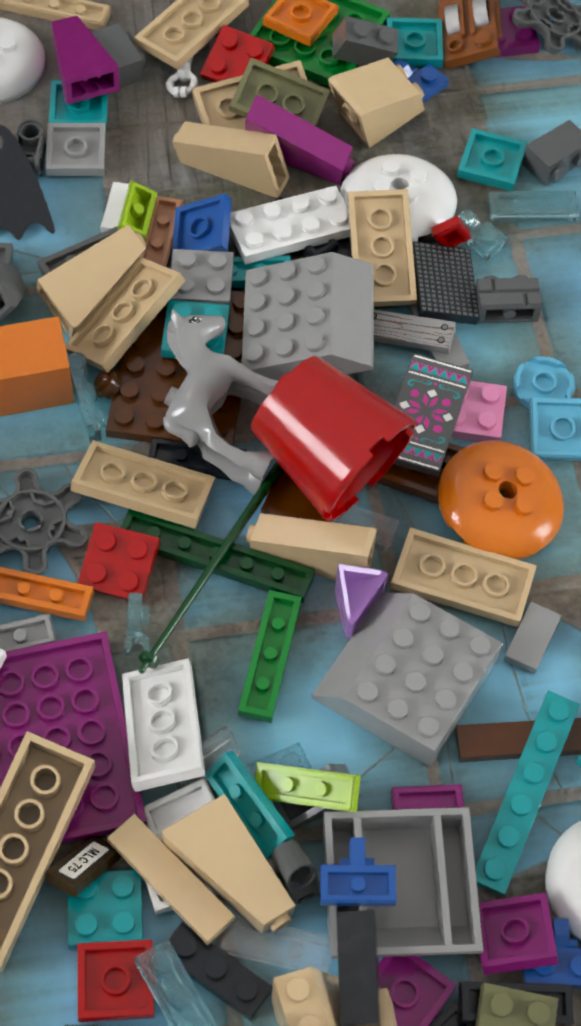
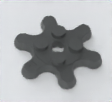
M519 0L526 8L514 10L512 22L516 27L535 29L543 36L545 40L544 47L550 54L561 52L565 48V41L574 44L581 50V5L572 4L568 0Z
M22 468L14 476L16 484L14 493L6 498H0V555L11 551L20 553L23 556L24 570L27 573L42 575L48 568L46 554L49 553L52 547L64 545L77 550L83 548L88 542V531L67 519V512L82 501L83 495L70 491L71 483L65 484L57 491L46 492L38 484L39 476L37 472L32 468ZM33 517L40 520V525L28 528V530L22 525L28 518Z

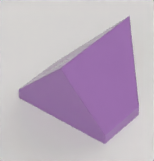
M338 563L334 595L346 637H352L380 594L385 591L388 577L386 572Z

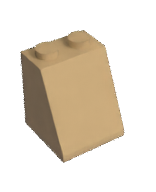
M389 58L334 75L328 79L337 113L369 149L424 111L422 100L424 93L416 82L412 84L408 80V76L402 66L399 64L395 66Z
M313 967L274 977L271 1003L278 1026H340L339 977Z

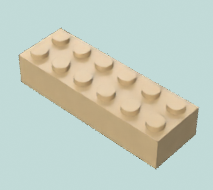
M28 731L0 787V972H3L45 880L46 872L50 869L95 769V761Z

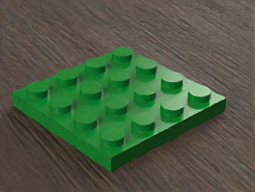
M274 0L250 35L274 44L275 50L269 61L270 64L279 66L301 60L308 79L329 86L328 79L330 77L360 66L332 58L333 33L343 19L349 16L386 26L387 17H390V11L361 0H327L338 5V13L311 47L262 25L263 17L277 1Z

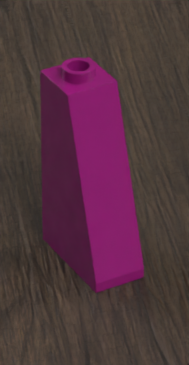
M76 15L51 22L53 48L65 103L68 105L119 91L118 64L81 19Z
M256 95L245 119V130L276 134L286 165L340 185L344 175H349L355 163V159L351 158L353 147L267 99Z

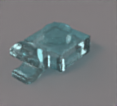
M468 208L459 214L462 222L471 233L472 239L466 241V244L486 261L507 246L509 238L488 220L481 225L476 214Z
M129 593L127 636L124 640L126 656L131 655V647L136 643L142 644L143 650L150 652L151 649L149 637L143 633V626H149L150 608L149 606H143L142 593Z

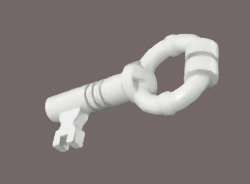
M193 57L181 66L166 82V88L174 98H187L192 93V88L198 86V79L191 72ZM177 80L182 82L191 80L189 87L174 86V82Z

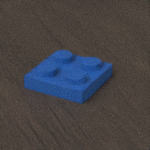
M226 193L175 209L172 254L173 249L228 251L232 199Z

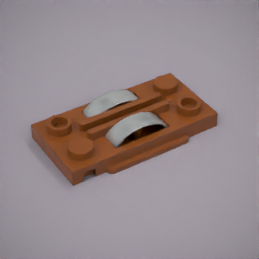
M439 0L438 19H442L443 61L446 69L500 55L498 43L499 37L503 35L500 0Z

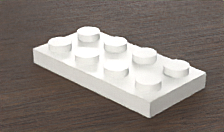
M332 186L231 212L229 232L244 263L249 264L299 251L309 245L314 247L325 244L330 239L340 240L350 237L349 212L337 186Z
M189 658L158 665L155 669L147 668L142 674L139 670L122 674L131 784L134 791L138 792L205 776L193 672Z

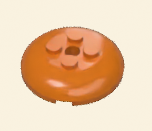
M487 440L466 446L448 461L439 479L438 503L441 514L449 528L452 527L464 540V544L519 560L537 554L553 540L560 529L564 513L563 495L560 485L547 464L536 454L520 445L506 441ZM502 490V493L508 498L503 497L499 491Z

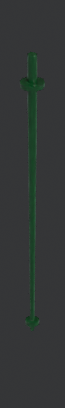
M277 461L150 652L143 650L139 655V660L142 662L139 668L141 674L148 667L155 669L158 666L160 660L156 655L283 472V468Z

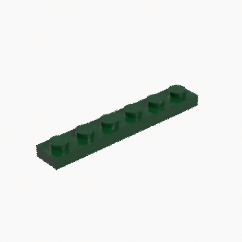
M131 509L128 510L120 527L158 537L161 541L157 555L201 570H205L224 541L223 539ZM233 543L213 574L267 592L272 590L300 596L304 604L315 576V569Z

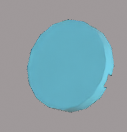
M536 356L530 358V361L520 364L512 381L513 393L517 400L527 409H529L530 397L572 398L575 390V377L572 372L570 374L566 369V365L560 360L545 356Z

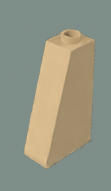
M184 121L172 140L180 163L272 197H279L290 178L276 134Z
M126 225L37 280V294L54 317L59 316L60 324L70 338H72L140 257L144 258L146 243L139 232H134L129 225Z
M260 513L256 525L250 524L246 543L250 544L251 549L315 569L316 576L336 581L338 563L363 568L371 567L377 529Z
M225 794L161 831L162 842L173 854L262 934L269 929L277 932L292 921L290 916L294 914V902Z

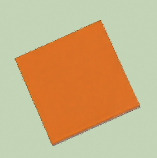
M277 0L263 17L262 25L311 47L337 15L338 5L327 0Z

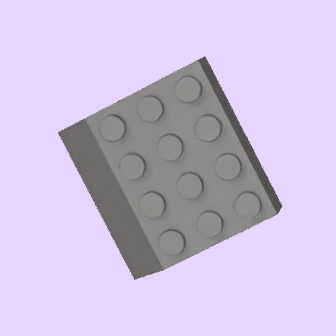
M329 252L246 270L242 365L257 374L279 380L287 372L290 373L296 366L312 356L320 357L346 375L373 370V265L335 252Z
M381 593L312 694V699L431 767L496 664L503 643L414 593Z
M469 807L324 812L322 823L324 865H340V858H349L350 837H365V858H374V865H396V906H326L331 958H338L337 912L375 910L378 957L483 953Z

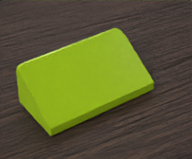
M131 180L117 229L120 230L129 225L134 232H139L145 240L158 192Z

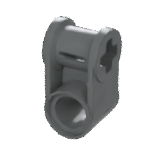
M27 119L19 124L16 139L35 175L41 176L46 151L44 129L38 120Z
M289 840L280 844L273 851L272 862L275 874L294 902V910H296V905L314 896L320 898V881L315 865L299 842Z

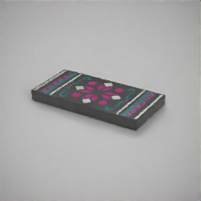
M413 353L395 407L411 416L418 422V425L414 429L410 428L415 434L394 465L439 477L474 370Z

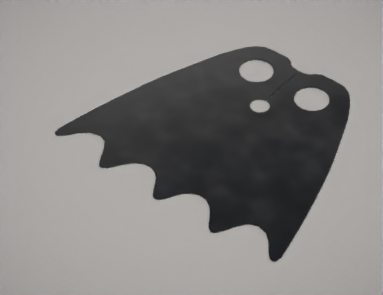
M0 125V136L3 139V146L0 149V228L7 229L17 240H21L26 228L32 223H39L50 233L54 234V224L36 175L15 136L8 128Z

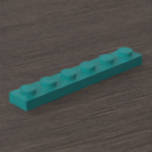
M549 690L547 691L475 867L478 887L501 897L505 895L579 709V703Z

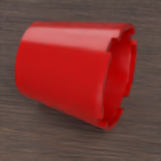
M312 356L296 366L290 373H285L277 381L273 391L258 408L251 423V430L318 513L327 522H333L359 501L356 495L366 485L373 488L390 469L415 434L410 428L414 429L418 422L318 356Z

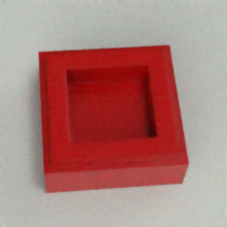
M458 216L431 227L432 236L443 246L454 247L472 239L470 230Z

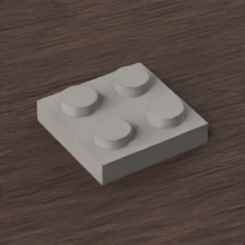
M48 123L46 176H105L106 123Z
M173 249L171 269L180 272L186 281L170 300L230 305L234 252Z

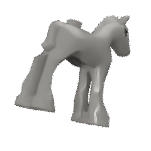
M171 310L172 321L168 323L167 343L173 354L176 355L175 358L179 361V364L186 370L187 375L179 389L173 386L170 388L164 400V404L169 406L165 417H163L164 428L168 433L180 437L189 447L197 444L201 449L203 459L220 468L232 481L243 484L245 489L254 495L268 472L273 456L269 451L245 452L230 445L219 434L212 415L222 407L227 395L244 398L260 406L273 391L278 380L257 374L229 355L215 353L207 348L206 344L223 334L226 322L222 316L189 315L182 317L175 310Z

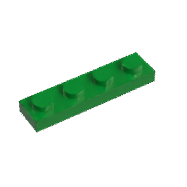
M269 590L238 708V716L272 723L302 597Z

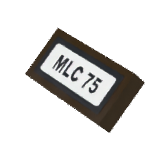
M97 836L88 837L46 872V883L76 897L120 860L121 855L107 841Z

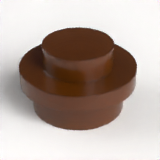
M113 369L108 373L105 371L100 372L93 384L95 395L99 398H113L120 389L122 379L118 377V373Z

